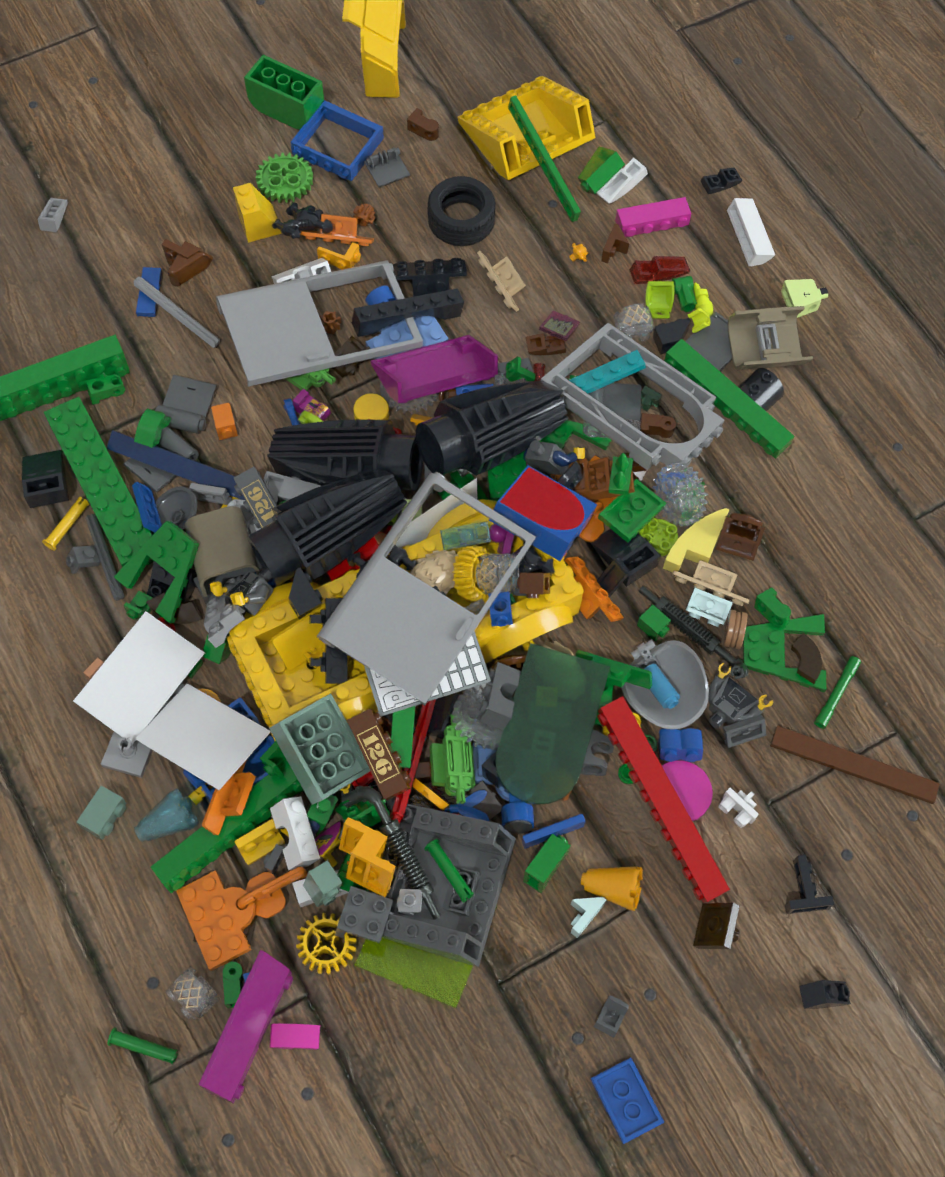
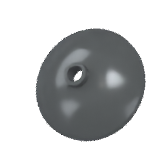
M186 487L171 488L163 493L155 502L161 524L163 525L166 521H171L184 532H186V521L196 516L197 498Z

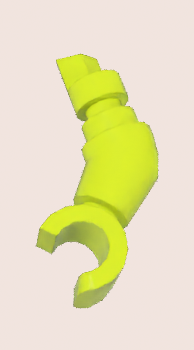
M695 282L696 310L688 314V317L692 318L694 323L693 333H697L710 326V317L713 314V304L708 298L707 289H700L699 284Z

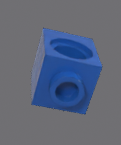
M509 592L499 593L491 605L490 617L492 626L502 627L513 624Z

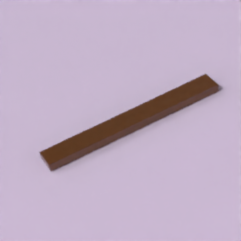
M778 725L775 729L771 747L927 803H935L940 785L938 782Z

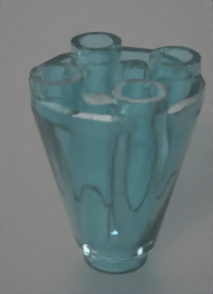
M177 788L169 792L134 827L140 841L155 840L191 830L199 825L197 817L191 812L190 808L193 806L187 796L182 797L181 792Z

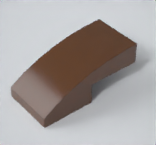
M544 333L525 337L528 354L566 353L562 334L544 337Z

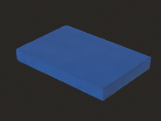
M632 1058L590 1079L622 1144L664 1123Z

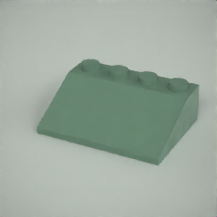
M332 694L323 697L269 728L312 805L324 800L370 772L353 732Z

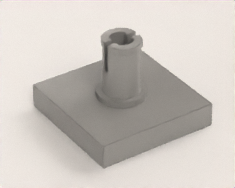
M114 731L101 766L142 778L153 750L137 740L132 745L130 739L127 738L126 740V738L121 737Z

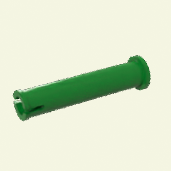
M435 839L425 846L424 850L430 853L461 901H467L466 898L469 900L474 893L440 846V840Z
M115 1027L112 1029L107 1042L108 1046L113 1044L171 1064L175 1063L179 1051L117 1031Z

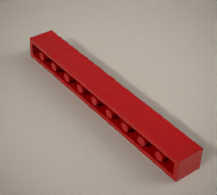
M622 696L601 707L598 710V720L603 727L606 726L608 729L610 742L619 749L618 756L624 765L627 764L630 769L629 776L634 784L637 783L641 789L639 794L645 803L648 802L652 809L650 814L655 822H659L662 828L660 832L664 840L670 842L673 848L671 849L673 857L676 861L680 860L683 866L682 873L688 881L691 880L694 886L692 890L695 897L705 903L730 890L624 697Z

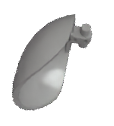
M651 639L645 644L643 642L636 646L637 649L631 652L635 660L629 665L644 669L651 664H657L679 693L680 699L674 708H663L649 689L626 682L622 687V691L632 708L651 723L665 729H681L696 721L706 709L709 698L706 673L698 655L685 643L675 640L656 646Z

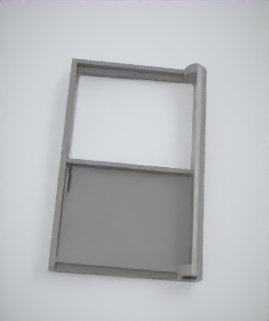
M385 260L216 296L218 311L220 315L223 314L244 370L248 387L422 347V337L413 317L405 319L413 337L412 340L335 356L310 292L382 277L383 280L388 279L396 300L404 299L393 273L392 263Z
M438 472L430 473L320 630L317 638L332 648L340 649L419 700L425 706L529 550L536 536L445 480L442 474ZM433 489L438 492L445 490L525 541L524 546L477 615L386 558Z

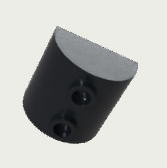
M765 368L756 369L738 386L765 411L769 410L784 395V388L779 378Z

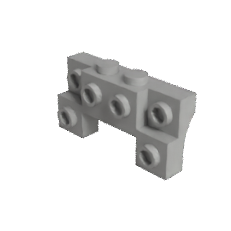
M266 471L263 479L277 505L282 501H287L321 486L302 481L298 477H287Z
M242 576L229 579L224 584V587L226 584H236ZM225 593L211 599L206 607L204 627L209 633L208 640L215 648L223 644L228 632L245 619L242 615L245 609L242 606L233 605Z

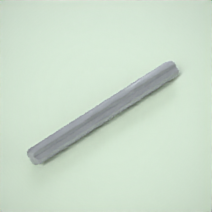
M137 277L134 280V286L211 347L216 348L220 344V339L142 277Z

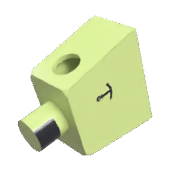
M813 279L785 280L781 289L787 307L804 306L805 309L798 314L797 318L817 311L821 299L828 298L827 288L817 289Z

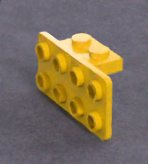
M338 594L333 598H343V596ZM325 603L272 637L271 642L288 670L294 669L306 660L309 662L311 657L320 658L322 653L325 652V643L317 638L318 633L322 629V624H309V616L320 615V610H325Z

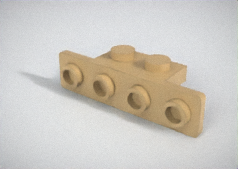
M478 251L477 253L480 257L478 261L484 269H488L489 272L486 274L492 282H496L495 288L500 295H504V303L509 309L513 308L517 312L519 308L512 296L526 285L507 256L492 266L487 257L481 251Z
M701 560L693 578L673 571L672 576L676 577L675 581L686 584L688 581L694 584V588L702 591L706 589L713 591L712 595L723 599L725 596L732 599L731 602L739 606H743V604L748 605L749 599L731 593L737 578L735 573Z

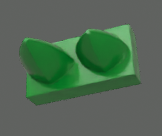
M624 453L620 454L619 457L613 456L609 493L629 495L633 458H627Z

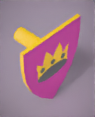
M340 821L315 838L319 856L323 857L325 861L328 860L332 867L337 864L331 853L340 844L338 839L342 829Z

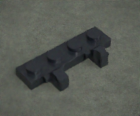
M326 598L325 610H320V615H310L309 624H322L323 628L343 598ZM325 644V652L322 653V657L309 658V667H320V672H325V684H342L347 681V654L340 649L332 648Z

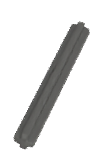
M95 514L88 515L85 519L113 598L118 601L123 599L125 595L120 582L114 578L117 573Z

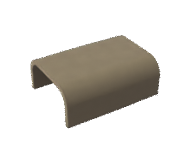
M804 306L735 311L728 319V336L735 369L801 365L813 360V356L802 357L796 320L798 314L805 309ZM763 324H775L779 348L773 349L769 328L771 349H764L762 351L763 358H766V360H761L755 327Z
M224 507L193 516L186 521V533L199 543L193 563L204 597L207 596L204 582L211 577L246 567L255 569L257 575L260 573L257 558L247 539V536L250 534L246 521L239 507Z

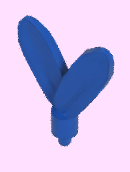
M478 790L466 797L464 804L449 805L444 811L460 813L466 817L489 821L486 813L473 808V806L485 799L487 791Z

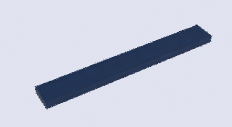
M112 430L107 445L108 450L198 484L226 488V493H229L230 496L245 500L244 496H239L234 488L236 485L235 475L157 446L151 448L134 442V437Z

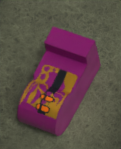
M302 389L293 399L294 409L299 414L303 411H308L323 421L331 414V411L325 404L311 397L305 389Z

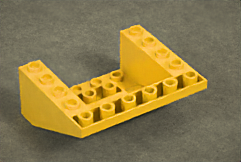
M539 76L530 83H524L515 90H509L502 96L494 97L492 101L479 104L475 109L464 111L462 115L457 117L461 127L494 169L507 180L539 166L537 159L508 109L512 96H517L551 159L596 138L589 99L544 76Z

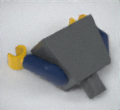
M535 440L524 451L523 459L528 462L529 466L539 472L563 475L568 470L569 464L577 461V459L585 458V448L574 447L573 452L566 454L556 444Z

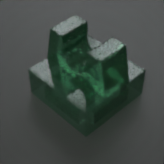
M645 386L641 391V409L648 412L652 405L658 407L661 403L662 394Z

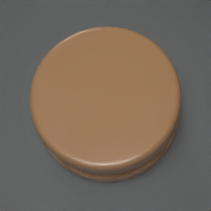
M730 610L724 634V647L729 648L730 646L731 648L741 649L747 625L748 614L746 612L741 614L735 610Z

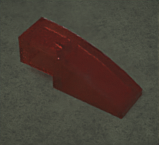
M654 256L651 261L635 260L629 271L634 284H647L648 281H665L683 276L690 272V268L685 257Z

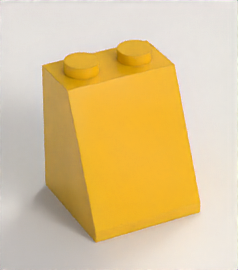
M251 183L233 187L238 216L248 243L282 234L280 229L272 227V224L277 219L273 205Z

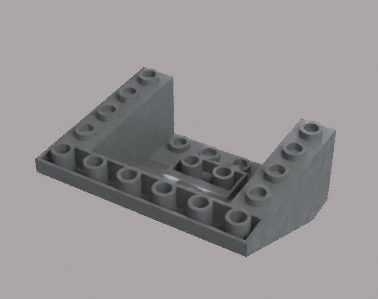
M407 804L403 820L400 822V829H403L404 837H407L406 840L409 841L410 848H413L412 852H415L414 855L417 856L416 859L419 860L420 867L423 868L424 874L427 875L426 878L429 879L427 882H430L434 889L430 895L441 916L433 920L423 899L420 913L404 915L398 912L397 898L400 889H411V885L406 881L407 878L402 873L404 870H401L399 863H397L398 859H395L396 855H393L394 851H391V848H389L390 844H387L383 859L396 867L390 890L386 898L392 899L393 903L382 937L479 967L516 838L499 823ZM435 839L440 840V846L474 893L469 900L466 898L467 901H461L430 853L424 850L425 846Z

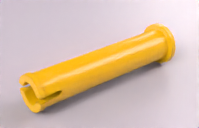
M78 497L77 501L47 539L42 540L46 547L53 551L57 549V544L86 507L89 506V502L86 499L82 501L83 498Z

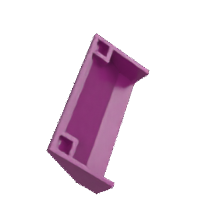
M470 335L371 360V365L387 393L398 404L498 376V355Z
M262 950L259 951L198 1084L208 1093L233 1104L236 1099L239 1100L245 1087L242 1084L283 992L285 989L288 990L293 981L291 970Z

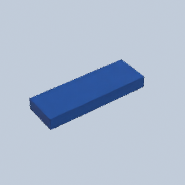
M143 267L142 278L159 291L162 269ZM139 290L136 315L155 317L157 303Z
M136 481L132 488L143 527L155 533L162 524L152 490Z
M579 814L523 835V847L526 849L545 842L552 834L561 836L580 829L585 825V818L583 814Z

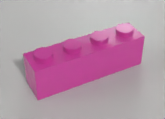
M686 197L617 209L615 222L619 225L625 237H631L638 234H647L689 225L691 211Z

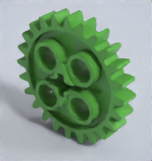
M282 152L280 157L275 154V158L268 156L269 161L263 160V165H259V170H256V183L261 194L265 193V198L271 196V201L277 198L278 203L282 199L286 203H288V199L295 202V197L301 199V194L307 195L306 190H311L310 185H313L312 167L309 166L308 161L304 162L303 157L298 159V154L291 157V153L285 156Z

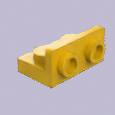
M273 818L234 841L247 865H251L269 852L271 853L276 844L280 846L285 844L279 830L275 827Z

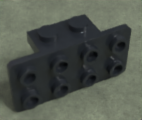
M452 258L451 260L444 261L443 259H434L427 262L416 260L410 263L398 261L393 264V273L396 280L412 279L413 297L450 290L449 277L467 276L465 260L461 258Z

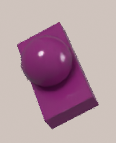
M496 524L491 525L488 530L489 539L499 543L497 552L501 556L509 557L514 535Z

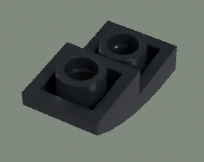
M735 167L720 169L716 175L703 176L700 182L706 192L712 194L729 189L741 183L742 179Z

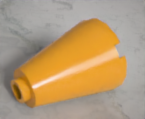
M638 866L590 868L587 872H583L581 885L584 886V890L604 897L606 900L628 910L635 911L641 894L640 880L643 879V869Z

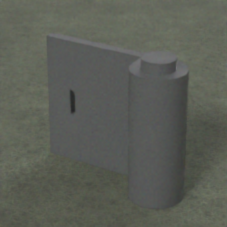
M173 375L163 405H158L155 411L163 412L167 417L171 418L168 427L200 434L206 428V417L217 386Z
M168 426L162 429L160 442L156 445L157 447L196 461L199 454L196 449ZM132 458L124 463L126 468L156 493L177 477V475Z

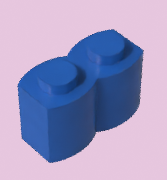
M664 728L659 730L658 745L659 758L661 760L669 762L680 759L689 762L702 760L703 742L701 730L692 728L683 730Z

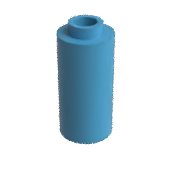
M657 664L645 667V670L652 672V687L649 690L663 708H674L679 703V693Z

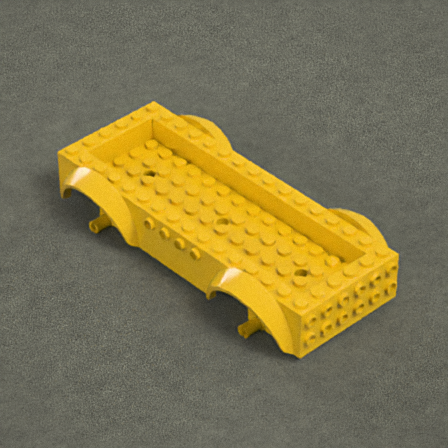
M478 500L494 510L497 503L494 500ZM465 503L444 515L433 526L425 540L401 548L406 550L411 561L425 558L426 554H431L436 550H455L458 555L459 550L471 545L486 548L494 564L500 557V554L497 552L499 543L491 541L488 536V530L494 523L489 521L488 517ZM516 535L513 538L509 557L523 546V540ZM535 547L537 554L542 557V561L546 562L548 559H553L555 573L550 575V594H539V598L513 595L516 603L511 605L513 624L502 627L492 626L489 608L475 629L485 664L520 645L523 646L524 651H528V647L532 649L536 646L533 641L534 638L573 623V616L579 613L584 590L580 582L575 581L572 568L569 565L566 566L564 557L561 561H558ZM401 564L399 566L409 573L411 572V570H407V567L404 564ZM495 567L493 569L495 578H499L504 571ZM360 569L348 571L344 576L324 585L311 582L312 588L314 590L317 589L323 598L321 601L322 605L325 603L326 598H333L338 594L344 597L357 579L356 575ZM293 582L273 588L272 594L255 616L246 612L244 615L245 619L228 632L229 636L226 637L232 655L235 656L237 665L241 673H243L247 686L252 691L257 707L260 708L262 717L269 728L329 694H332L346 721L368 709L374 710L375 713L379 712L364 665L347 655V681L342 684H325V672H320V667L309 669L307 667L309 664L307 660L292 670H288L285 667L271 639L299 620L289 604V595ZM505 584L501 592L509 590L512 593L511 586L508 588V585ZM454 587L446 594V597L465 609L467 608L468 611L475 615L479 614L489 599V596L480 601L462 599L460 595H457V589Z

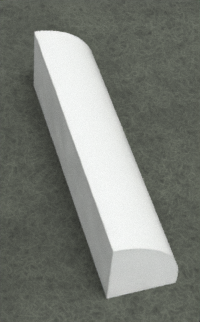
M734 198L727 212L748 266L764 264L772 259L775 253L754 200Z

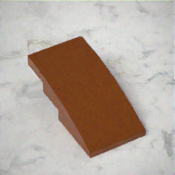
M608 457L591 462L587 458L577 460L581 466L582 479L572 489L574 492L588 500L621 495L609 493L613 460L610 461ZM633 471L631 473L629 493L635 492ZM550 474V477L555 481L562 476Z

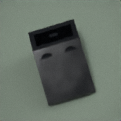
M62 450L22 457L23 493L30 508L69 501Z
M609 529L596 541L590 542L608 565L615 558L622 560L631 572L623 581L626 587L656 568L659 563V553L638 533L627 543L612 529Z

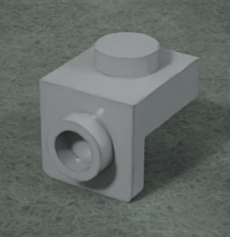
M400 889L397 898L398 912L404 915L420 913L422 890Z

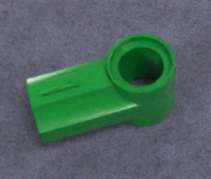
M692 276L672 278V281H674V295L677 294L681 311L691 312L697 304L693 292L694 283Z

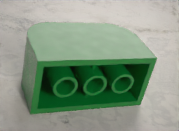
M262 55L244 77L247 97L253 107L259 112L295 129H301L324 102L322 81L266 55Z

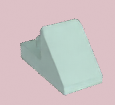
M604 897L573 899L571 901V905L582 914V916L578 914L571 923L573 926L571 933L576 938L581 935L605 905L606 899Z

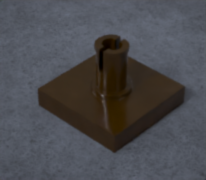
M735 903L702 904L693 946L698 949H730L732 942H736L739 938L736 934H740L739 929L735 928L740 906Z

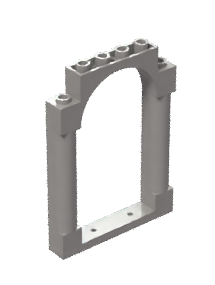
M609 323L603 326L540 380L564 390V393L561 395L565 396L566 408L630 453L629 457L633 458L636 463L646 470L652 465L656 466L660 461L676 473L682 468L686 469L691 463L692 458H697L702 452V448H707L713 438H718L723 431L724 419L713 412L716 396ZM598 349L610 357L614 354L618 358L638 350L646 364V368L638 372L684 403L682 407L696 421L698 436L684 443L673 444L657 441L645 435L565 377Z

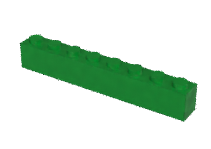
M683 339L666 352L664 361L716 396L713 405L721 411L724 417L732 420L739 430L747 433L753 442L763 447L768 455H772L776 459L791 445L795 436Z
M287 760L279 768L284 776L279 778L275 774L273 776L268 774L255 784L250 791L242 815L226 816L219 835H213L204 827H201L150 867L171 894L175 890L180 889L190 878L198 875L209 863L217 860L224 851L233 847L235 840L251 832L262 821L270 818L272 815L271 807L283 799L293 798L296 794L304 791Z

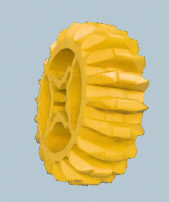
M478 545L463 547L462 550L458 551V556H455L456 562L453 563L454 571L452 573L454 578L452 581H455L454 588L457 589V595H460L462 599L470 601L483 600L490 594L489 591L492 589L491 582L486 588L484 585H487V579L491 581L493 577L491 573L486 575L488 572L486 568L489 571L493 568V559L490 558V553L487 552L486 548Z
M322 913V920H319L318 916L315 915L313 916L315 921L313 924L310 920L306 921L308 929L305 927L300 928V931L305 935H297V940L302 942L296 944V948L302 950L298 953L299 958L305 957L302 961L304 966L311 963L309 966L310 971H313L318 966V974H322L323 968H326V972L329 975L331 974L330 968L334 967L336 972H339L338 965L340 963L343 967L347 966L345 958L348 960L353 959V956L348 952H356V947L351 944H355L357 940L351 937L353 936L352 934L345 932L344 947L341 953H339L335 947L336 942L339 940V937L335 936L336 931L323 933L320 929L324 927L337 929L340 917L335 921L334 913L330 915V919H327L326 913ZM314 934L318 942L310 953L308 948L309 940ZM321 938L327 942L330 941L332 950L326 945L323 946ZM330 954L334 959L324 961L316 959V957Z

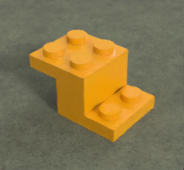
M348 817L343 826L339 845L340 850L351 855L346 878L386 897L390 890L396 867L389 861L382 859L388 836L363 825L360 821Z

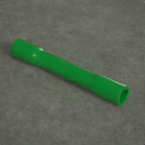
M855 656L849 658L841 677L814 722L817 727L825 729L828 725L834 709L861 664L859 658Z

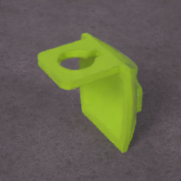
M648 281L645 295L646 311L650 312L652 318H670L669 312H671L674 302V281Z

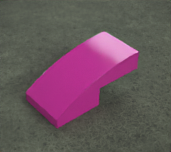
M271 1024L269 1048L319 1049L320 1025Z

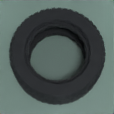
M457 176L445 179L432 189L427 203L428 224L437 238L453 246H470L482 241L490 234L495 222L496 202L492 191L484 183L471 177ZM455 203H468L475 206L479 210V214L467 220H456L448 217L443 211L446 207Z

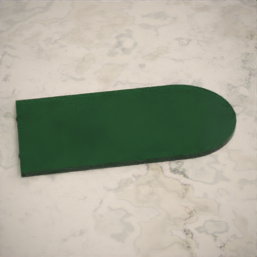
M530 643L518 687L513 698L515 703L512 718L503 730L496 754L498 777L511 795L526 803L541 805L550 804L562 799L574 788L581 773L608 677L609 666Z

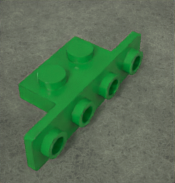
M577 650L575 653L577 663L580 664L581 669H584L585 677L621 688L626 682L647 689L652 687L651 671L581 650Z

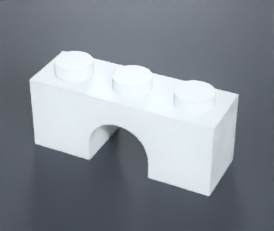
M320 258L274 275L272 279L274 284L328 273L331 270L328 261Z
M302 797L283 799L271 807L270 810L276 829L286 828L289 834V843L283 849L288 870H293L299 866L305 868L319 860V852Z

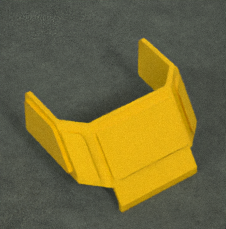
M344 0L342 21L350 22L361 28V59L366 96L398 98L400 96L398 79L399 30L406 27L404 0Z

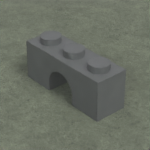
M497 662L493 669H489L488 674L491 681L485 685L482 693L485 699H483L479 707V712H481L480 722L501 730L505 729L512 718L515 703L506 698L510 699L518 687L521 671Z

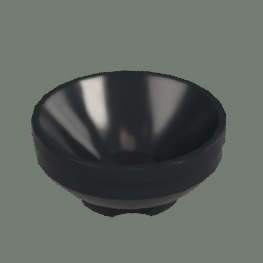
M575 461L557 482L572 490L582 479L581 466L578 462Z

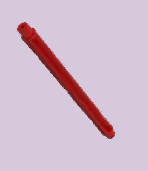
M436 699L428 701L425 706L423 704L421 706L413 734L411 768L403 769V771H407L412 782L409 783L411 788ZM411 789L396 796L390 815L391 820L397 819L399 823L403 820Z

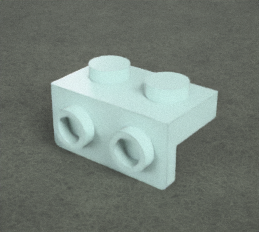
M694 588L686 610L689 611V616L699 620L701 616L708 619L707 623L719 627L720 624L724 625L733 602Z

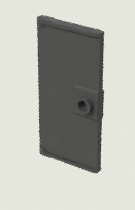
M715 312L710 317V326L697 333H693L685 342L721 372L732 360L728 336V320Z

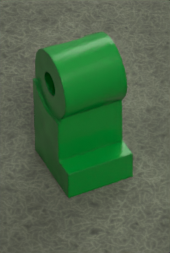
M117 374L86 380L87 391L92 405L98 404L100 400L111 396H120L126 390L121 377Z
M771 587L756 597L754 608L774 626L784 628L789 623L791 609L776 598L777 592Z
M229 962L223 968L224 1002L227 1009L234 1008L242 991L244 970L237 962Z

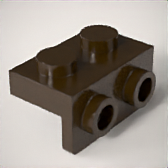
M351 336L335 352V356H342L371 348L369 346L364 348ZM358 362L332 367V369L342 378L346 374L351 376L357 369L355 365Z

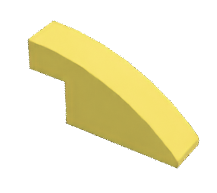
M724 508L711 513L689 527L671 548L663 569L670 572H679L684 558L698 564L700 560L708 563L730 509Z

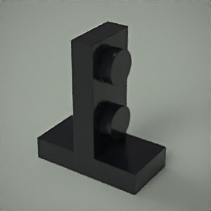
M798 855L793 860L801 899L788 901L785 905L786 914L830 909L834 905L833 896L815 898L817 890L815 883L811 881V863L807 861L806 855Z

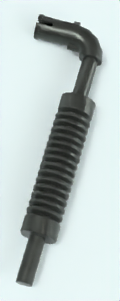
M642 586L639 593L671 620L670 624H674V627L677 626L680 632L686 634L685 636H689V639L692 638V641H695L694 643L696 644L698 643V646L701 645V648H704V651L709 655L715 652L728 662L732 667V677L735 676V679H740L748 675L749 670L739 658H734L719 646L722 642L720 639L710 634L709 631L707 632V629H704L703 626L701 627V624L695 622L694 619L692 620V617H689L688 614L686 615L683 610H680L679 607L677 608L665 596L659 599L646 587Z
M358 786L355 790L343 794L341 797L342 802L349 799V802L343 804L347 808L361 801L363 803L369 801L370 804L373 803L384 824L379 829L382 834L388 836L387 844H390L389 848H391V851H394L393 855H396L395 859H398L399 867H401V870H404L402 873L405 874L406 881L411 885L410 888L422 890V899L433 920L439 918L441 914L430 895L434 889L431 883L427 882L429 879L426 878L427 875L424 874L423 868L420 867L421 864L418 863L419 860L416 859L415 852H412L413 848H410L411 845L408 844L407 837H404L405 833H402L403 829H400V823L397 819L391 820L381 801L382 797L379 792L371 787Z

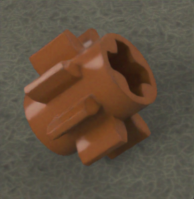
M366 203L356 206L353 211V217L358 218V225L360 226L372 224L376 218L373 207Z
M326 311L323 316H319L326 333L334 334L337 330H340L341 317H336L335 311Z

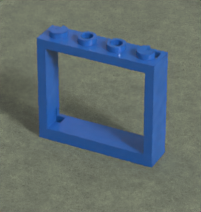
M324 100L309 121L303 125L292 139V154H298V158L303 157L304 160L313 165L337 174L343 179L352 181L365 164L364 161L368 159V156L372 155L384 139L383 126ZM325 119L369 138L350 166L305 146Z

